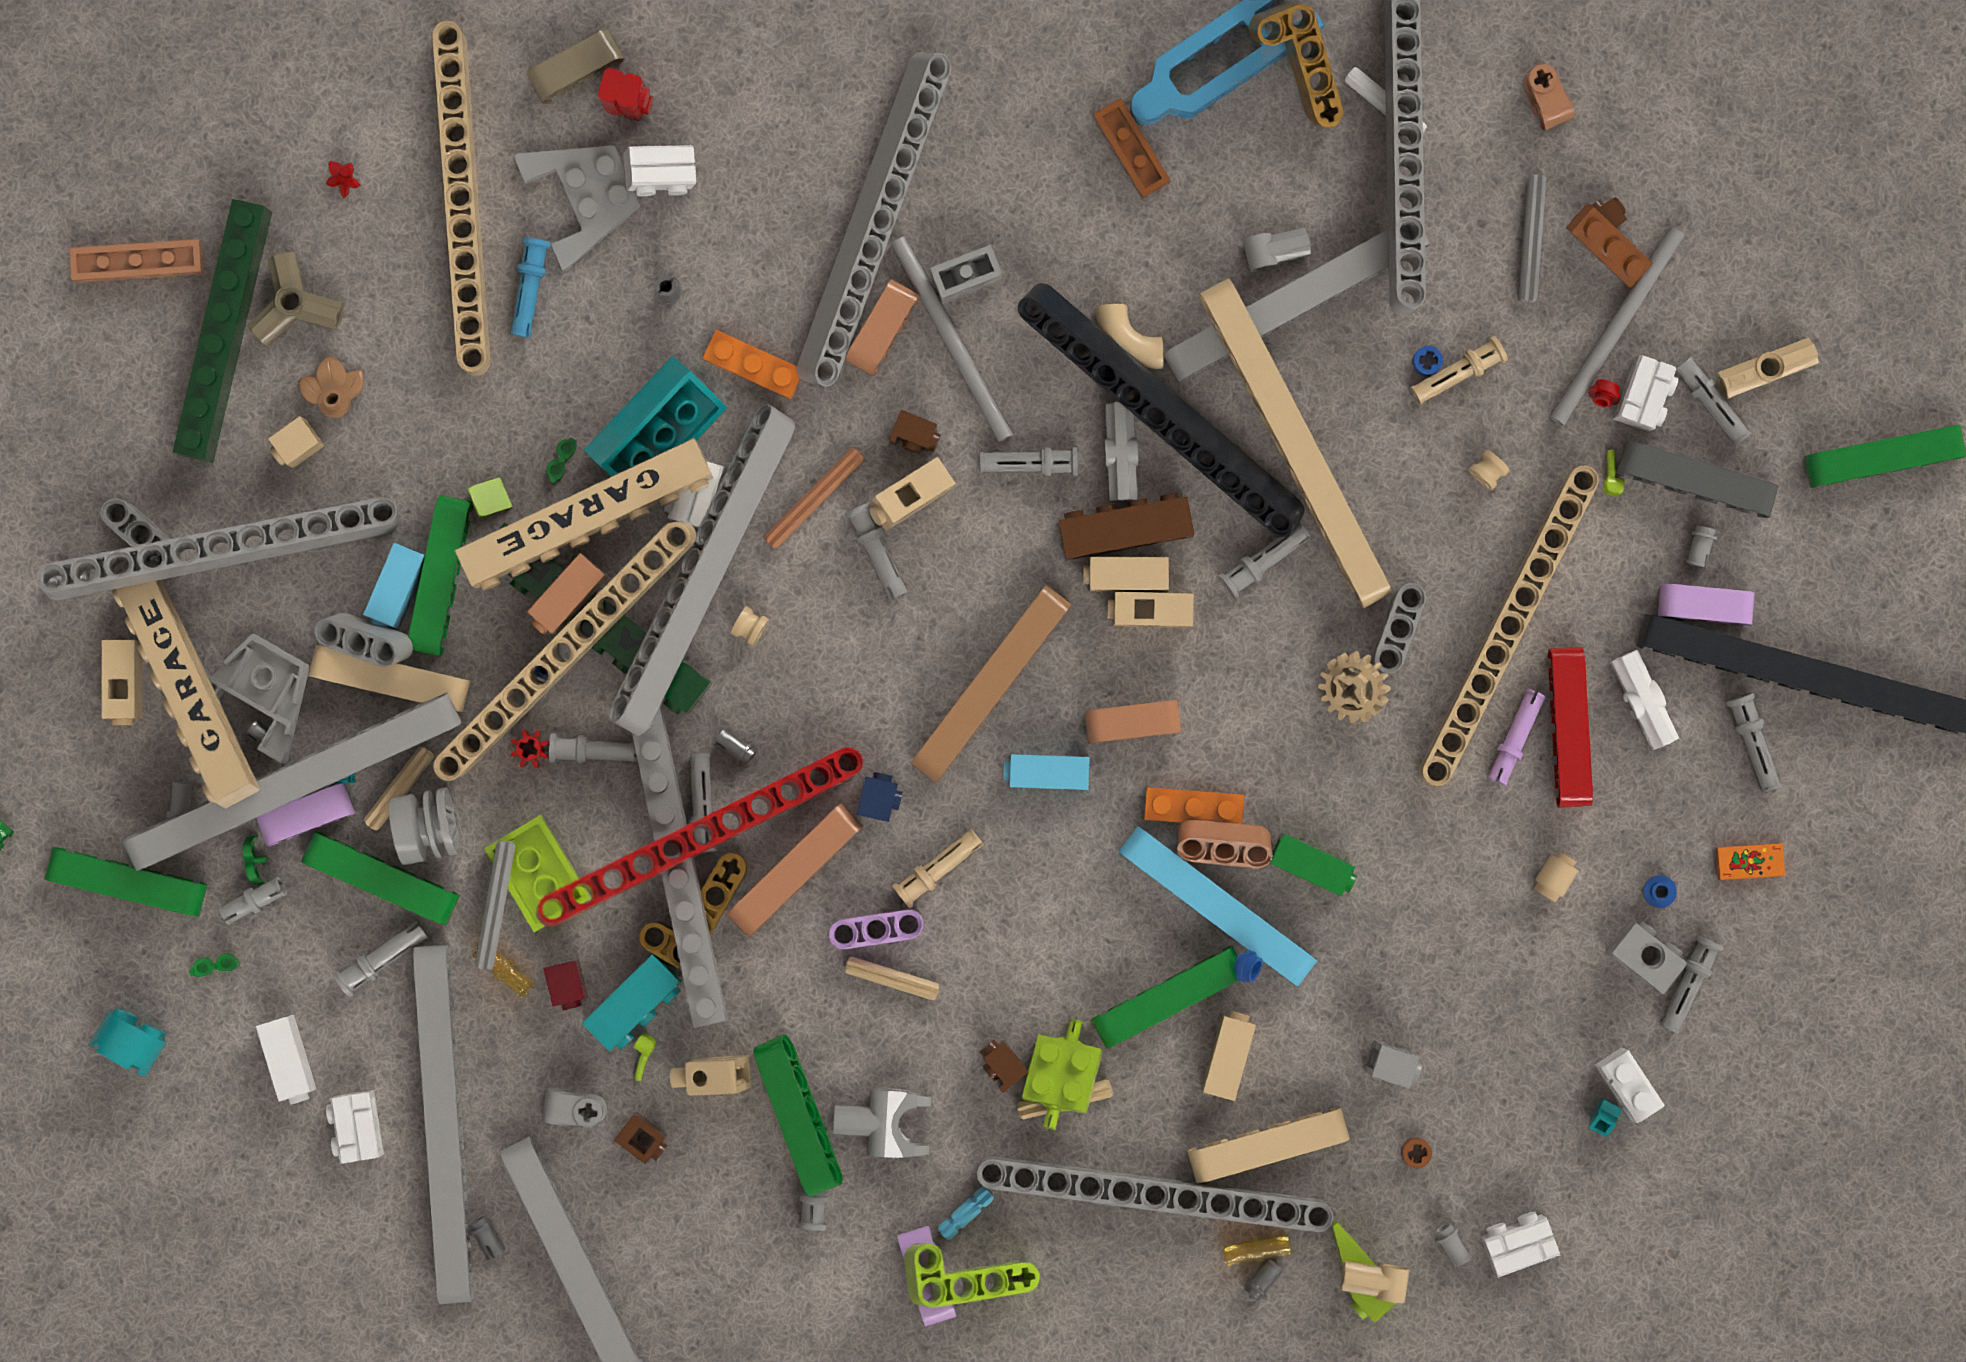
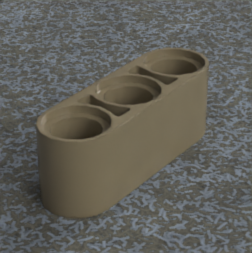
M603 30L536 65L528 71L527 76L541 102L548 104L552 102L551 98L558 94L561 97L580 87L582 81L586 79L591 81L604 74V70L614 64L619 66L625 58L610 31Z

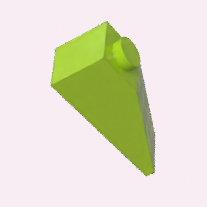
M1334 1218L1331 1230L1342 1268L1345 1261L1376 1266ZM1349 1292L1354 1300L1350 1306L1363 1320L1369 1316L1374 1323L1396 1304L1377 1299L1373 1295Z

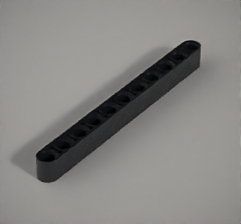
M1044 283L1036 284L1019 301L1018 313L1026 323L1267 530L1279 537L1288 536L1304 515L1305 508L1303 503L1054 288Z
M1644 614L1636 644L1639 648H1652L1653 652L1675 657V655L1681 656L1686 661L1705 666L1707 664L1715 665L1716 669L1734 674H1738V672L1747 674L1746 677L1767 683L1769 681L1777 682L1782 687L1801 691V689L1810 691L1809 694L1830 700L1832 698L1840 699L1841 703L1860 708L1869 707L1873 708L1872 711L1893 717L1898 715L1904 717V720L1922 725H1935L1937 729L1958 734V732L1966 734L1965 699L1667 618Z

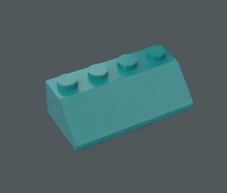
M672 355L591 441L584 451L613 477L692 439L697 441L727 407L687 367Z

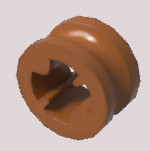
M1411 1138L1403 1144L1401 1155L1402 1159L1410 1167L1422 1168L1429 1164L1432 1158V1150L1426 1141L1420 1138ZM1415 1144H1420L1419 1148L1425 1149V1155H1421L1418 1162H1413L1414 1158L1408 1157V1151H1412Z

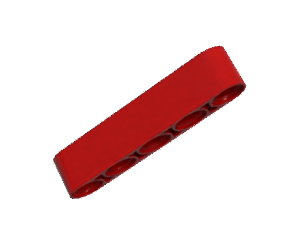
M1583 647L1549 648L1548 659H1551V668H1548L1549 691H1553V700H1550L1551 724H1555V733H1552L1553 756H1557V765H1554L1555 789L1559 791L1556 804L1558 808L1592 806L1593 783Z

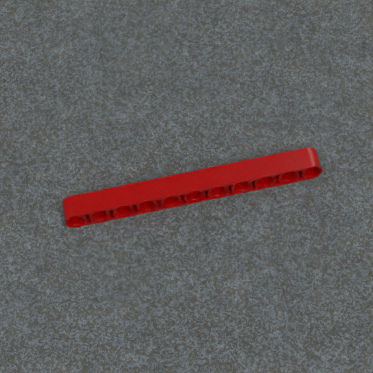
M842 748L545 895L536 907L537 919L545 926H557L850 780L860 772L863 766L862 755L854 748ZM843 756L850 758L854 764L853 771L847 772L842 770L839 766V758ZM810 772H821L825 777V784L822 786L814 785L810 780ZM783 785H790L796 790L795 800H786L781 795V787ZM755 799L763 800L767 804V813L764 815L756 814L752 810V801ZM724 814L736 816L739 822L737 829H728L723 825L722 817ZM697 828L706 830L709 834V842L706 844L697 843L693 839V830ZM664 844H676L679 847L680 856L676 859L666 857L663 852ZM639 857L647 859L651 866L650 871L645 874L638 873L633 866L634 859ZM608 872L618 874L621 880L620 886L615 889L608 888L603 881L604 874ZM577 887H585L591 894V900L585 904L578 903L573 897V890ZM547 902L557 903L560 906L561 915L555 919L546 917L543 913V905Z

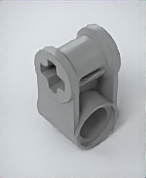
M548 1087L545 1092L542 1122L555 1125L593 1127L606 1117L608 1111L607 1103L601 1096L596 1094ZM589 1104H592V1109L597 1111V1114L589 1118V1113L583 1109Z

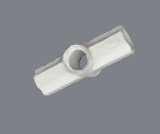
M1634 650L1611 661L1610 663L1625 692L1623 694L1625 703L1629 702L1632 708L1630 714L1635 720H1638L1651 749H1658L1679 739L1665 709V697L1658 684L1651 680L1638 650Z

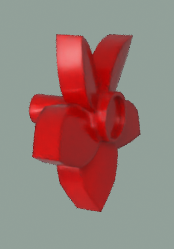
M335 161L328 162V168L332 176L329 177L325 184L330 187L339 185V191L343 199L348 196L349 187L354 189L361 186L352 177L354 173L352 163L342 166Z

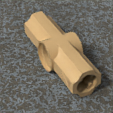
M1808 337L1717 372V385L1725 399H1729L1819 364L1818 353L1815 345ZM1762 361L1771 363L1774 370L1772 376L1763 374L1761 371Z

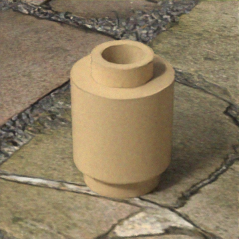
M1562 852L1557 857L1550 854L1535 879L1537 883L1533 889L1556 902L1560 896L1563 897L1577 876L1579 870L1574 868L1577 862Z

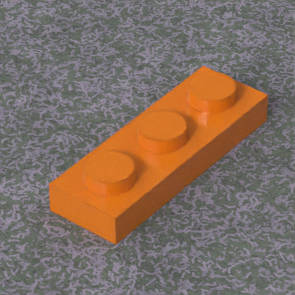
M715 330L702 358L706 362L789 400L792 399L801 380L797 374V366L719 330Z
M1146 787L1144 820L1182 823L1186 820L1195 819L1242 824L1244 795Z

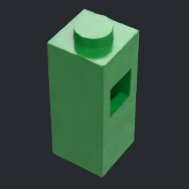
M1283 833L1280 834L1272 852L1271 862L1269 863L1338 896H1342L1344 891L1349 893L1357 878V875L1353 874L1355 866Z

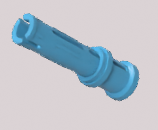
M522 237L521 242L524 244L521 264L517 265L520 279L510 335L531 338L540 278H544V275H546L544 262L546 251L551 247V242Z

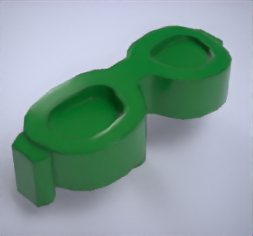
M569 438V440L564 439L558 443L556 451L560 457L558 460L550 461L546 468V473L550 477L549 481L557 483L562 478L566 460L571 458L577 449V440Z
M258 835L246 837L242 847L245 872L253 885L265 883L264 880L260 879L256 863L267 862L266 855L255 857L254 841L258 839Z
M231 953L219 955L216 963H213L210 958L204 957L194 962L193 968L189 970L190 976L202 977L211 974L215 970L232 971L240 966V962Z

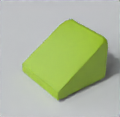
M500 477L467 488L477 514L482 520L513 508Z

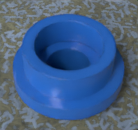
M1656 875L1646 881L1643 895L1651 906L1665 908L1674 902L1677 889L1670 878ZM1660 885L1666 889V894L1662 898L1657 897L1655 893L1656 888Z
M1247 950L1244 954H1240L1234 964L1237 980L1241 982H1254L1260 974L1262 958L1258 957L1256 952L1252 950Z

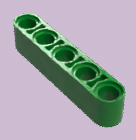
M1955 425L1818 452L1804 456L1810 488H1816L1820 485H1831L1855 478L1861 479L1881 475V473H1892L1912 469V467L1916 466L1922 467L1951 459L1965 458L1966 448L1961 425Z
M439 495L437 498L408 636L413 645L412 652L441 657L443 654L442 640L447 637L451 618L448 615L449 607H453L457 584H454L455 577L460 574L461 563L455 550L461 548L462 543L466 544L470 521L467 519L469 512L473 510L472 501Z
M314 831L302 857V863L436 923L448 924L460 897L458 893L454 891L450 893L444 890L445 887L424 878L423 880L414 877L415 874L395 865L393 867L389 866L382 859L366 852L360 853L355 851L356 848L336 839H328L325 837V834Z
M52 847L44 877L47 881L176 913L200 916L208 885L206 883H193L190 879L170 874L168 876L160 875L161 872L145 868L136 871L135 868L129 867V864L106 859V861L99 860L96 856L76 851L74 853L67 852L64 848Z
M1229 946L1223 949L1222 953L1214 954L1194 964L1195 967L1189 970L1185 969L1166 979V982L1160 985L1156 984L1137 994V997L1130 1001L1127 999L1108 1009L1107 1013L1093 1017L1091 1021L1105 1048L1113 1047L1236 983L1238 980L1236 972H1234V964L1238 955L1234 947Z
M782 1034L755 1046L753 1053L803 1189L810 1197H814L840 1186L843 1183L842 1172L791 1039L786 1034Z

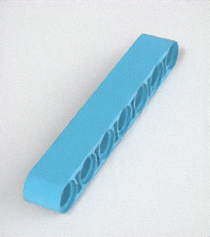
M1139 826L1134 829L1118 852L1122 856L1126 857L1246 949L1256 952L1257 956L1262 958L1266 964L1297 987L1300 986L1318 962Z

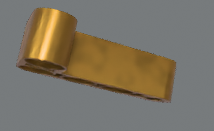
M1288 2L1255 15L1250 20L1248 26L1249 35L1254 41L1269 46L1285 42L1308 119L1315 124L1327 128L1337 125L1342 119L1343 107L1314 10L1308 5ZM1300 10L1302 20L1297 26H1293L1292 15L1295 11ZM1267 21H1270L1272 32L1264 38L1261 31L1262 26ZM1309 41L1311 52L1303 58L1301 47L1305 42ZM1318 72L1320 74V83L1315 88H1312L1310 86V79L1313 74ZM1324 105L1328 106V109L1325 110V111H1324ZM1324 111L1325 117L1320 116V113Z
M736 852L727 853L718 860L701 890L710 937L748 871V863L745 857ZM734 859H737V867L741 869L740 873H732L727 881L733 883L732 888L724 882L715 880L717 875L720 878L725 877L728 868L724 866L726 861L732 862ZM714 886L720 887L725 893V899L720 905L712 904L708 899V892ZM659 921L645 925L639 934V941L642 947L673 966L681 968L680 960L675 952L677 946L673 928ZM652 927L659 928L664 934L663 942L660 945H652L647 939L648 931Z

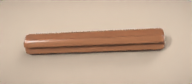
M850 448L765 534V540L773 548H778L863 462V456L855 448Z

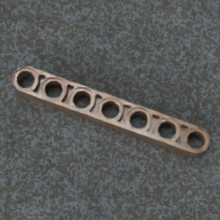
M1045 585L910 764L937 783L1072 604Z

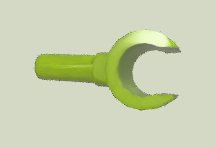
M1607 450V476L1604 481L1603 491L1608 495L1619 497L1623 493L1625 479L1615 477V450Z
M643 1033L638 1038L633 1047L642 1053L633 1078L636 1081L642 1080L646 1062L656 1046V1040L646 1033Z

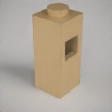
M937 457L877 494L868 504L871 508L870 515L876 524L882 525L885 531H888L945 495L956 483Z
M1090 557L1089 565H1083V584H1089V592H1167L1169 590V557Z
M1115 592L1114 599H1108L1107 619H1114L1113 626L1192 628L1194 594Z
M102 640V719H112V726H132L133 719H142V656L137 648V645L141 644L138 640Z
M1232 1010L1230 1016L1222 1014L1201 1088L1204 1093L1235 1101L1256 1028L1254 1023L1249 1022L1250 1015Z

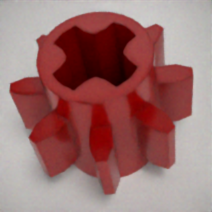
M523 729L521 733L523 738L520 740L511 739V742L516 745V751L512 752L510 756H519L522 759L520 762V767L522 768L527 765L528 761H532V765L535 768H540L538 760L541 757L549 759V754L544 751L550 741H541L539 739L541 736L540 730H536L533 737H531L528 731ZM534 740V747L538 751L536 755L530 754L527 757V750L523 746L525 743L531 744Z

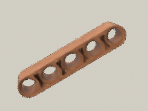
M840 803L726 915L748 937H751L808 879L819 871L833 855L859 832L863 825Z

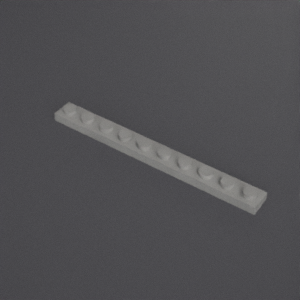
M661 704L646 732L638 736L632 733L654 841L687 825ZM664 844L663 852L666 857L676 859L680 856V850L676 844ZM694 858L661 874L693 1027L699 1028L726 1022L728 1018Z

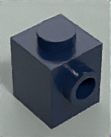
M878 772L873 773V778L865 776L857 815L890 822L892 809L899 810L903 793L897 790L898 784L892 783L893 776Z

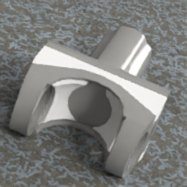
M872 1088L870 1091V1107L835 1105L833 1134L867 1136V1155L903 1158L929 1154L930 1145L911 1143L910 1139L903 1135L898 1124L901 1116L906 1111L915 1109L917 1106H932V1096L901 1089Z

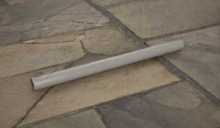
M1670 227L1650 259L1653 264L1632 287L1550 418L1553 421L1564 426L1683 239L1684 234L1674 227Z
M906 237L895 240L891 243V246L915 290L920 295V299L998 442L1004 441L1011 437L1013 433Z

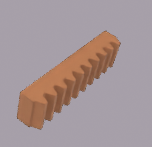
M199 239L69 248L71 280L75 283L204 274L203 242Z

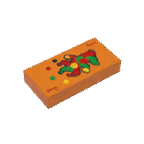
M1783 843L1716 847L1718 880L1786 876Z

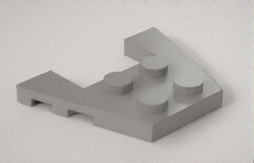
M615 146L529 152L513 155L526 184L557 171L582 231L551 244L563 272L568 271L581 257L590 252L597 243L641 207L635 192L626 190L625 169Z
M253 633L223 661L224 665L212 676L208 675V678L218 700L226 691L274 719L257 750L286 765L291 751L310 665Z

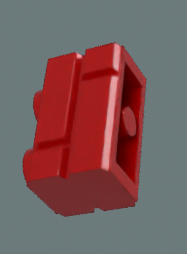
M612 68L604 70L598 97L607 113L620 117L624 114L625 118L635 121L643 119L644 114H650L653 96L650 95V89L646 88L641 76L630 73L624 75L622 71Z

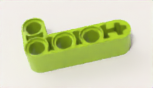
M912 1244L907 1248L904 1255L908 1294L911 1301L918 1306L935 1308L1033 1291L1040 1280L1039 1271L1033 1264L1015 1261L945 1272L942 1253L933 1244ZM922 1250H926L929 1256L928 1262L924 1267H921L918 1261V1256ZM1022 1272L1024 1273V1278L1019 1279V1282L1009 1281L1008 1276L1021 1275ZM991 1273L994 1277V1285L988 1290L985 1286V1279ZM960 1278L963 1281L964 1287L963 1291L956 1295L954 1283ZM929 1283L932 1286L933 1292L932 1296L925 1300L922 1290Z

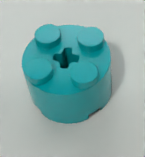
M115 1007L113 1011L108 1010L88 1046L90 1048H98L96 1050L97 1053L128 1070L130 1067L139 1069L137 1074L147 1077L167 1043L164 1040L167 1033L151 1024L147 1025L144 1023L143 1026L136 1024L138 1017L122 1008L118 1009Z

